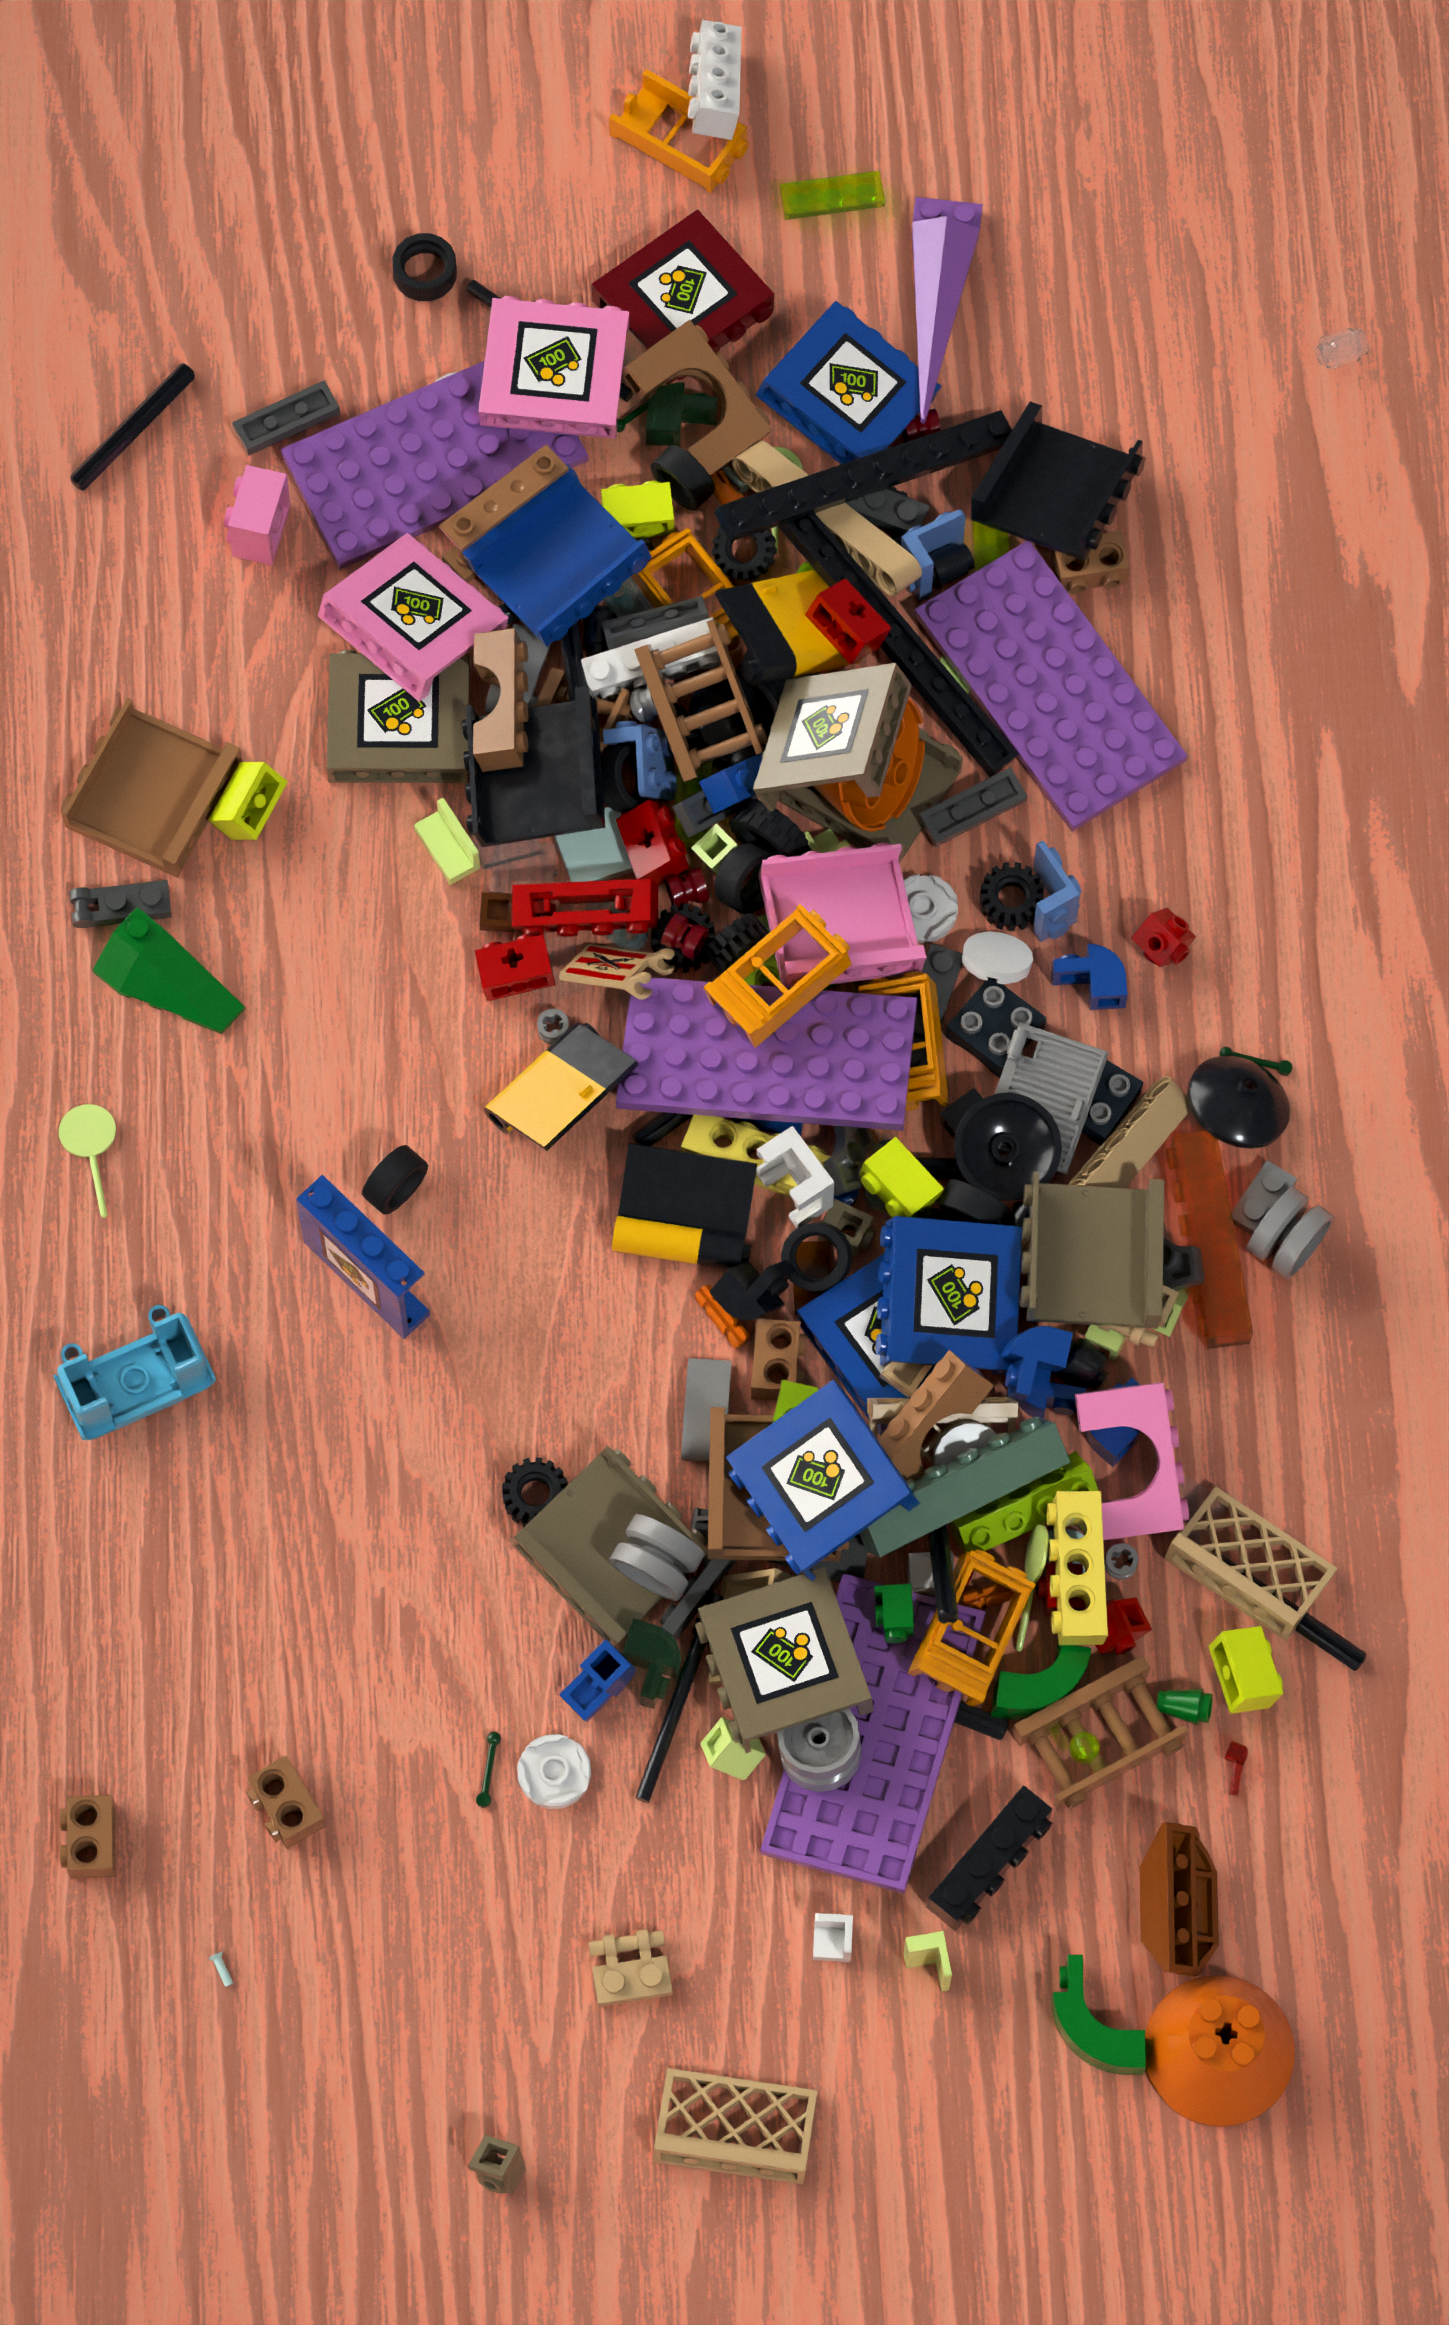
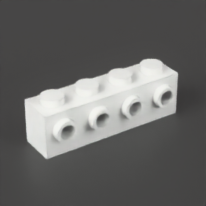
M702 20L699 33L693 32L690 52L695 54H692L689 74L694 76L691 77L688 96L694 97L690 99L688 107V118L693 119L692 133L728 140L733 138L740 108L742 31L740 26Z
M711 617L581 659L587 685L595 697L607 701L617 699L622 688L629 690V692L639 688L647 689L648 685L634 649L651 644L653 650L659 649L663 651L708 634L710 630L707 621L714 618ZM716 646L666 664V668L661 670L664 680L680 679L689 672L698 669L714 668L720 665L721 659Z

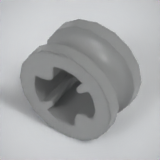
M548 1009L539 1015L537 1028L540 1039L545 1043L553 1044L569 1029V1020L563 1011ZM556 1020L559 1021L560 1031L554 1029L551 1033L547 1032L546 1022L553 1024Z
M1119 1543L1113 1545L1107 1551L1104 1562L1107 1573L1118 1580L1128 1579L1136 1572L1139 1561L1138 1554L1128 1544ZM1122 1554L1127 1555V1563L1131 1562V1566L1124 1565L1121 1569L1115 1567L1116 1560L1111 1561L1112 1557L1119 1558Z

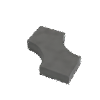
M834 1126L836 1138L834 1152L828 1160L822 1163L824 1169L835 1182V1196L864 1187L859 1173L868 1152L876 1147L870 1128Z
M1164 1223L1163 1280L1165 1286L1178 1291L1205 1283L1201 1249L1196 1246H1178L1169 1237Z

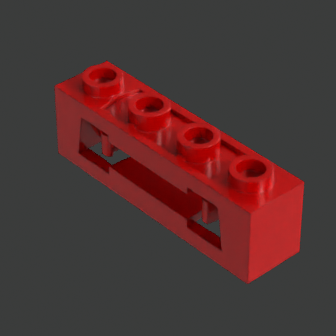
M652 879L512 885V927L523 935L531 933L541 935L557 932V935L561 937L578 936V931H592L593 935L606 936L612 935L613 930L626 929V932L630 934H645L648 932V928H658V885ZM550 900H559L560 904L615 902V909H618L620 913H612L610 910L556 912V904H553Z

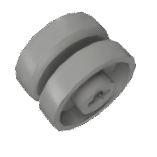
M1293 1186L1269 1209L1250 1238L1246 1248L1247 1251L1260 1260L1270 1258L1277 1251L1272 1262V1269L1287 1280L1293 1277L1313 1254L1335 1216L1321 1206L1311 1208L1304 1215L1309 1197Z
M636 1514L625 1531L631 1543H619L608 1561L619 1573L644 1589L666 1599L678 1601L689 1584L682 1572H695L705 1554L699 1546L680 1532L653 1518Z
M850 1708L777 1732L782 1767L790 1780L803 1789L816 1792L835 1790L848 1783L858 1771L862 1750L858 1721Z

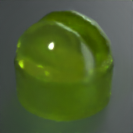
M1089 1732L1076 1734L1069 1746L1071 1757L1076 1762L1082 1764L1094 1761L1100 1750L1098 1739ZM1080 1739H1086L1092 1753L1086 1755Z

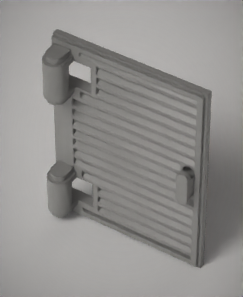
M1020 1022L1017 1029L1013 1032L1006 1052L1008 1054L995 1094L1015 1093L1027 1096L1037 1101L1051 1114L1059 1129L1062 1143L1061 1159L1057 1172L1067 1175L1109 1052ZM1027 1038L1038 1042L1033 1058L1021 1055ZM1000 1143L998 1151L1009 1154L1010 1148L1007 1144Z

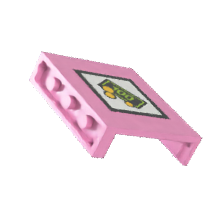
M504 296L502 299L492 298L478 410L479 425L616 439L618 427L617 413L627 330H629V311H621V308L615 306H606L603 309L591 308L583 303L560 305L545 299L530 302L521 301L513 296Z
M408 533L323 594L318 613L320 619L418 702L429 695L435 676L474 648V634L505 630L509 618L499 607L493 605L481 595L473 585L468 584L448 564L443 563L424 544L418 542Z

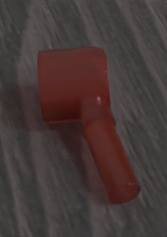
M1231 1741L1224 1759L1235 1764L1231 1775L1229 1795L1238 1796L1241 1772L1248 1756V1749L1245 1745L1235 1741Z

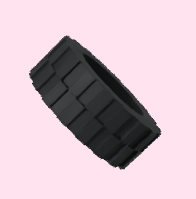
M755 798L745 800L729 822L731 831L743 844L752 843L773 856H801L808 847L809 842L805 837L806 835L789 817L776 808L770 812L762 801Z

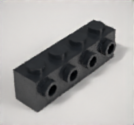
M1023 1785L928 1897L926 1908L954 1931L963 1922L969 1925L981 1910L978 1904L987 1894L992 1897L1005 1881L1002 1876L1009 1867L1012 1866L1016 1869L1029 1853L1026 1847L1034 1838L1039 1841L1050 1829L1053 1823L1049 1820L1053 1809Z

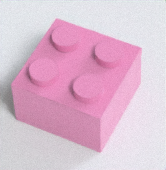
M246 465L243 477L238 476L235 481L233 496L236 497L234 507H228L225 514L224 527L228 528L227 542L231 543L233 557L273 565L291 507L287 474Z

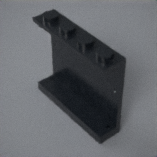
M1030 401L971 498V520L1085 561L1091 549L1096 550L1099 546L1103 533L1102 530L1105 525L1112 524L1119 501H1125L1128 497L1132 479L1135 475L1140 476L1146 460L1142 456L1143 441L1137 440L1134 447L1129 449V454L1042 424V405Z
M589 686L575 688V701L528 708V722H524V731L528 738V752H523V767L482 772L473 755V724L488 715L478 716L471 705L466 706L467 719L462 720V730L465 740H468V751H464V764L467 772H470V783H466L465 791L468 803L472 807V815L467 816V825L470 835H474L482 847L605 828L598 704Z

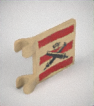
M588 944L559 973V980L623 989L638 999H646L652 994V989H644L640 983H649L651 975L642 971L649 966L661 975L671 974L675 970V965H667L663 958L666 960L672 959L674 951L664 948L655 953H647Z

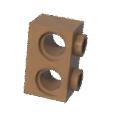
M1121 531L1102 533L1099 546L1096 550L1091 549L1085 561L1052 550L1051 557L1055 576L1066 591L1071 594H1080L1088 589L1097 587L1112 589L1122 585V583H1127L1130 567ZM1110 559L1116 564L1107 566L1100 561ZM1077 565L1081 567V570L1071 571L1067 566Z
M757 1318L751 1399L778 1401L782 1383H773L768 1378L774 1372L784 1373L787 1376L786 1381L803 1384L804 1369L797 1368L798 1355L805 1356L807 1334H800L799 1321ZM782 1337L787 1339L790 1345L784 1349H778L771 1342L775 1338Z
M287 1755L247 1777L251 1789L246 1791V1794L255 1810L258 1811L263 1808L268 1816L269 1821L264 1824L275 1843L282 1840L288 1849L326 1827L324 1817ZM279 1781L284 1784V1789L280 1794L271 1796L264 1792L268 1783ZM296 1812L303 1816L301 1823L295 1827H288L283 1824L284 1817L289 1813Z
M112 1795L67 1797V1808L60 1809L61 1831H67V1845H61L60 1847L61 1868H67L71 1879L116 1877L115 1802ZM91 1811L97 1814V1819L93 1824L89 1826L78 1824V1818L82 1813ZM93 1848L98 1851L93 1861L83 1863L78 1860L82 1850Z

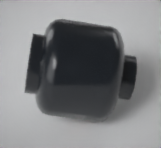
M1087 1339L1071 1340L1066 1368L1055 1372V1374L1067 1385L1086 1388L1085 1390L1091 1387L1096 1390L1108 1375L1104 1370L1107 1364V1356Z

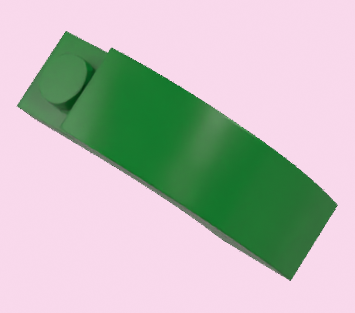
M1058 1638L1055 1662L1046 1670L1035 1674L1000 1671L994 1681L991 1717L1013 1720L1025 1719L1070 1695L1087 1668L1091 1648L1082 1647L1081 1645H1059Z
M1068 1955L1065 1963L1066 1966H1059V1989H1066V1992H1053L1051 1998L1054 2021L1061 2037L1079 2058L1097 2069L1120 2075H1143L1146 2068L1145 2030H1118L1098 2022L1089 2012L1084 1999L1083 1955Z

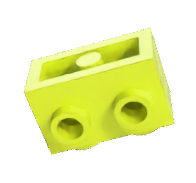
M648 481L636 486L615 484L607 489H601V505L634 539L670 535L674 532V513L670 482Z
M239 762L208 821L231 840H257L288 781L265 762Z
M896 1136L863 1163L859 1173L863 1186L868 1192L873 1195L877 1194L881 1198L892 1218L894 1216L916 1218L923 1210L930 1209L935 1205L944 1190Z
M1262 1626L1222 1631L1208 1646L1230 1714L1268 1709L1284 1694L1282 1678L1276 1672L1271 1656V1645L1265 1638Z

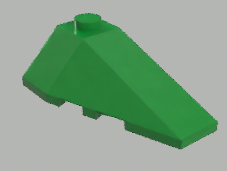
M138 907L113 931L92 970L96 976L118 994L127 998L134 997L149 1003V1006L158 1010L162 1008L182 1016V1019L220 1034L245 1010V1006L164 928Z

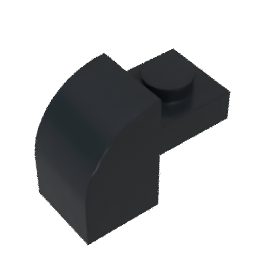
M784 1260L766 1267L760 1275L748 1261L729 1268L709 1292L731 1316L740 1320H754L775 1312L785 1305L779 1295L788 1288L787 1280L796 1270L788 1260Z

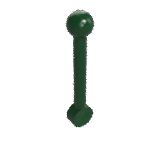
M660 386L656 391V395L622 420L617 419V432H623L626 424L659 400H667L670 397V389L667 386Z
M1223 1047L1219 1051V1056L1242 1057L1263 1067L1278 1070V1073L1282 1076H1288L1292 1071V1064L1287 1060L1277 1063L1236 1053L1229 1047Z
M495 1731L487 1735L489 1749L482 1790L476 1797V1803L481 1808H486L491 1803V1797L488 1793L496 1746L501 1742V1735Z

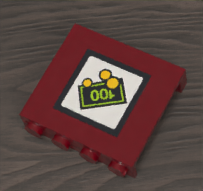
M698 209L591 284L592 301L598 308L602 309L608 305L619 307L621 311H629V330L647 350L685 322L691 320L694 326L699 325L705 331L709 339L707 343L717 353L728 342L738 341L746 333V330L755 323L766 321L774 310V293ZM680 376V377L673 378V379L667 381L666 384L669 385V384H671L672 382H674L676 379L682 380V379L686 378L687 376Z

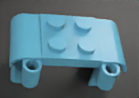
M155 1305L148 1313L150 1326L153 1331L152 1334L91 1361H88L86 1354H83L79 1345L71 1343L63 1347L61 1351L63 1364L58 1366V1375L55 1374L53 1377L82 1440L96 1439L116 1429L118 1430L202 1392L215 1383L216 1377L187 1316L183 1313H175L170 1316L167 1307Z

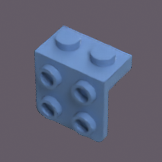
M962 510L944 512L935 521L925 526L912 527L901 537V546L917 559L922 569V576L905 588L909 593L913 591L919 602L931 597L934 563L929 554L953 543L959 545L964 542L966 516Z
M636 721L616 722V728L603 730L604 744L623 746L636 743L638 792L641 797L663 801L675 799L678 779L674 772V755L664 730L652 728V724H637Z
M1044 841L1036 844L1033 866L1035 874L1038 873L1041 883H1043L1050 895L1036 903L1033 932L1040 943L1048 938L1057 939L1068 931L1069 926L1077 922L1081 894L1080 885L1073 875L1067 876L1061 867L1063 863L1054 847L1048 848Z

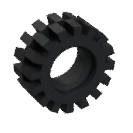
M719 527L717 530L718 534L712 541L714 543L712 555L715 556L717 566L726 575L739 580H754L759 578L761 574L765 575L769 571L770 565L773 566L775 562L773 559L774 555L777 554V548H775V536L772 535L770 529L750 535L757 543V553L752 560L739 562L732 554L733 542L729 541L723 528Z
M1009 862L1003 863L1002 869H999L998 866L992 868L991 875L987 873L984 877V883L981 885L980 905H982L981 912L983 916L987 914V921L991 925L996 921L997 928L1003 930L1004 925L1009 926V931H1015V927L1018 925L1023 930L1027 928V922L1033 924L1036 903L1044 899V885L1040 883V876L1038 873L1032 875V868L1026 866L1025 870L1021 869V863L1015 862V867H1009ZM1006 886L1019 887L1024 892L1026 899L1018 907H1007L998 898L1000 890Z
M677 904L672 905L670 912H667L666 909L660 912L661 918H658V928H652L651 930L652 950L654 949L655 953L661 949L668 948L661 944L663 933L672 917L676 913H680L688 918L689 923L693 925L700 924L708 928V938L699 955L694 960L683 956L682 951L677 948H672L674 951L672 959L666 960L663 958L667 965H675L673 972L676 973L678 968H683V973H689V967H694L695 971L701 969L702 962L706 965L709 961L705 956V952L709 948L710 942L715 940L713 922L710 923V917L706 912L701 915V908L697 906L692 911L689 910V904H683V909L678 910Z
M754 914L742 915L740 920L738 918L735 919L732 925H727L723 928L724 931L722 933H718L715 936L716 940L710 942L705 956L722 974L770 932Z
M536 1457V1462H530L529 1458L524 1459L522 1465L519 1466L516 1463L512 1466L513 1471L511 1473L508 1471L505 1476V1483L502 1485L505 1510L508 1515H512L514 1522L518 1523L521 1521L523 1527L568 1485L566 1477L564 1478L563 1471L560 1467L556 1469L554 1463L550 1460L546 1464L542 1462V1458ZM531 1481L543 1482L550 1490L549 1498L541 1505H529L521 1496L523 1487Z

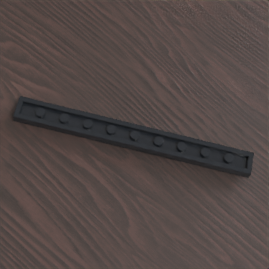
M1000 410L720 505L714 514L729 541L733 542L1000 450L1012 429Z
M815 513L778 526L829 587L846 578L892 629L880 648L893 663L899 666L912 686L989 777H992L1015 760L1019 755Z

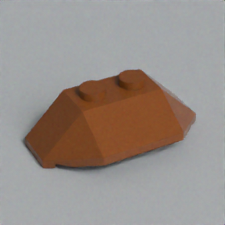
M1164 1822L1161 1824L1139 1867L1141 1942L1164 1972L1195 1977L1201 1974L1204 1965L1210 1960L1219 1946L1217 1870L1207 1849L1199 1839L1200 1834L1196 1827Z

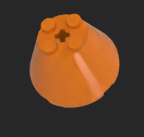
M908 697L880 796L867 798L855 780L813 786L851 824L861 830L876 832L877 830L885 829L884 824L891 817L898 819L915 792L921 775L925 753V741L919 740L918 723L922 724L923 719L916 703Z
M1230 1976L1200 1977L1185 1982L1173 1989L1160 2001L1153 2011L1145 2031V2069L1151 2084H1153L1159 2095L1164 2099L1165 2104L1180 2116L1206 2126L1229 2127L1240 2125L1253 2120L1268 2110L1278 2101L1286 2089L1294 2067L1295 2046L1293 2034L1281 2008L1267 1993L1257 1986Z

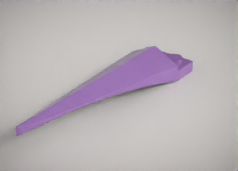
M915 197L912 222V249L920 422L922 424L926 422L953 323L979 241L983 204Z

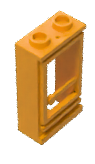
M645 69L642 73V89L637 95L630 92L626 96L624 113L621 117L614 113L609 117V135L615 139H622L705 187L706 191L711 193L717 184L722 185L726 181L733 162L736 159H742L749 147L747 126L737 121L732 140L724 139L728 143L709 168L668 145L688 118L690 99L694 97L688 96V92ZM667 108H670L682 116L664 141H661L650 135L649 132Z
M688 527L680 533H671L663 540L660 546L652 551L649 550L652 559L647 562L642 571L632 575L633 581L655 608L673 604L674 602L651 574L686 551L714 584V587L700 595L703 596L704 600L716 593L717 590L734 587L691 534V530ZM721 608L710 615L709 618L713 617L720 625L725 624L731 639V644L727 646L729 652H732L739 646V634L724 609Z
M801 904L796 906L797 909L718 978L712 983L708 982L703 987L709 1002L713 1006L718 1003L723 1008L727 1019L734 1026L738 1024L747 1033L749 1041L754 1048L759 1046L852 965L848 955L850 947L838 933L832 936L825 929L827 924L815 910L808 912ZM804 929L829 955L788 990L763 963L799 931ZM755 969H759L783 993L771 1006L744 981Z
M909 972L900 979L877 978L869 981L868 985L858 986L859 992L863 994L902 997L920 994L925 1042L914 1043L912 1050L926 1048L928 1065L910 1068L906 1110L919 1109V1101L936 1099L942 1106L949 1105L936 983L928 974Z
M978 1549L960 1555L954 1568L953 1577L956 1601L958 1604L972 1570L1015 1592L994 1640L992 1641L963 1626L961 1620H957L955 1623H941L938 1620L936 1608L907 1673L913 1677L923 1673L938 1681L936 1685L938 1689L944 1692L954 1690L968 1697L965 1704L970 1707L984 1702L988 1687L1029 1595L1036 1585L1026 1579L1027 1574L1011 1566L1005 1568L995 1563V1558L991 1554ZM948 1625L951 1626L953 1631H961L990 1646L983 1664L941 1642Z

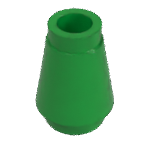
M1204 1689L1160 1690L1157 1707L1160 1713L1195 1725H1199L1200 1722L1209 1723L1213 1695L1212 1693H1205Z

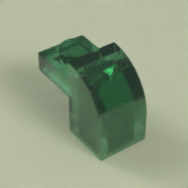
M685 382L664 386L653 395L648 405L646 445H675L680 447L682 423L716 425L718 397H710L705 393L685 395Z
M633 1618L622 1654L634 1666L648 1670L640 1694V1705L655 1709L657 1700H664L667 1694L670 1678H666L665 1675L679 1678L680 1649L674 1637L664 1628Z

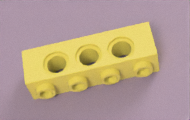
M693 1115L682 1142L681 1151L757 1163L758 1167L764 1163L763 1159H752L748 1156V1153L758 1149L779 1134L769 1135L763 1133L755 1125L744 1121L735 1123L725 1119V1117ZM724 1137L730 1139L732 1144L722 1148L718 1147L714 1142L718 1138ZM807 1145L822 1166V1162L831 1157L826 1155V1152L821 1148ZM790 1173L770 1186H765L757 1175L754 1183L756 1186L791 1198L790 1190L797 1186Z
M1057 1491L1052 1503L1047 1504V1525L1054 1528V1539H1049L1048 1557L1049 1561H1055L1056 1575L1050 1576V1596L1057 1597V1611H1052L1051 1617L1052 1633L1058 1634L1059 1645H1103L1108 1636L1101 1491ZM1077 1526L1082 1530L1084 1537L1080 1539L1071 1538L1066 1533L1065 1528ZM1072 1561L1081 1563L1085 1568V1573L1082 1575L1071 1573L1067 1563ZM1073 1597L1083 1599L1087 1609L1084 1611L1074 1610L1069 1604V1599Z

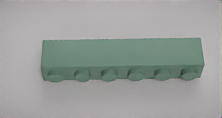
M1040 1417L1029 1418L1019 1424L1020 1429L1010 1434L1004 1432L994 1435L988 1439V1445L978 1450L976 1448L964 1450L956 1455L957 1460L947 1465H934L924 1471L925 1476L915 1481L912 1479L905 1480L920 1504L909 1512L899 1504L859 1534L866 1552L882 1557L1070 1463L1056 1424Z

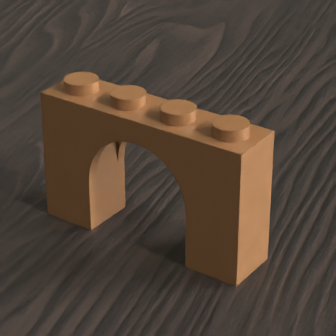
M688 320L628 363L622 370V378L639 401L667 381L680 376L698 378L714 390L721 409L719 423L716 429L686 450L711 476L729 465L739 454L760 440H763L772 429L769 426L770 420L761 408L756 409L750 401V394L746 386L739 380L735 381L729 373V365L720 353H715L707 343L709 339L705 331L699 325L694 326L691 320Z

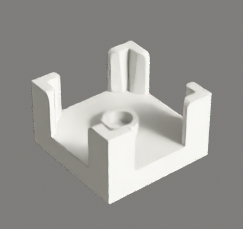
M793 1126L757 1149V1155L760 1159H763L764 1163L756 1168V1175L765 1186L772 1185L788 1173H790L797 1184L796 1187L790 1190V1197L795 1202L797 1209L789 1213V1219L796 1229L833 1207L835 1182Z

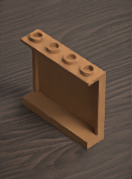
M127 697L122 708L117 707L110 719L111 727L106 736H100L96 742L93 751L95 756L89 765L85 764L82 767L77 778L78 786L73 795L69 793L62 803L61 813L66 828L178 878L209 822L208 819L239 762H242L240 747L228 742L224 748L214 745L134 709L132 699Z
M710 1407L708 1559L786 1561L785 1556L790 1554L784 1544L778 1547L766 1531L770 1523L764 1515L759 1518L747 1502V1499L752 1496L746 1487L739 1489L728 1472L733 1467L726 1458L730 1453L771 1425L774 1415L725 1414V1407ZM849 1541L821 1561L841 1562L842 1550H849Z

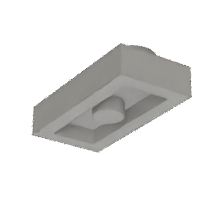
M1266 1160L1229 1215L1228 1221L1252 1236L1269 1209L1290 1187L1295 1186L1297 1178Z

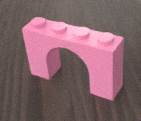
M1158 1382L1074 1394L1079 1431L1120 1426L1132 1427L1140 1430L1150 1439L1157 1455L1156 1472L1147 1488L1132 1497L1101 1501L1103 1540L1184 1529L1183 1521L1189 1520L1187 1499H1180L1178 1484H1184L1182 1463L1175 1462L1173 1448L1179 1447V1438L1176 1425L1170 1426L1168 1411H1174L1172 1390H1165L1164 1383Z

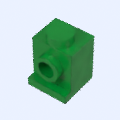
M912 1585L874 1586L876 1603H883L875 1605L876 1627H884L885 1642L901 1643L905 1642L909 1637H914Z

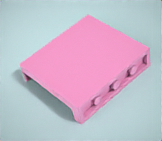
M877 843L869 848L855 849L854 847H843L835 852L821 853L819 851H809L801 856L786 857L785 855H775L767 860H762L758 878L770 932L797 909L796 906L801 904L808 912L815 910L827 924L825 929L832 936L838 933L849 945L848 955L852 965L830 984L902 976L909 972H922L927 958L924 945H918L899 862L902 850L901 844ZM804 929L799 931L775 952L780 980L786 988L793 987L829 955Z

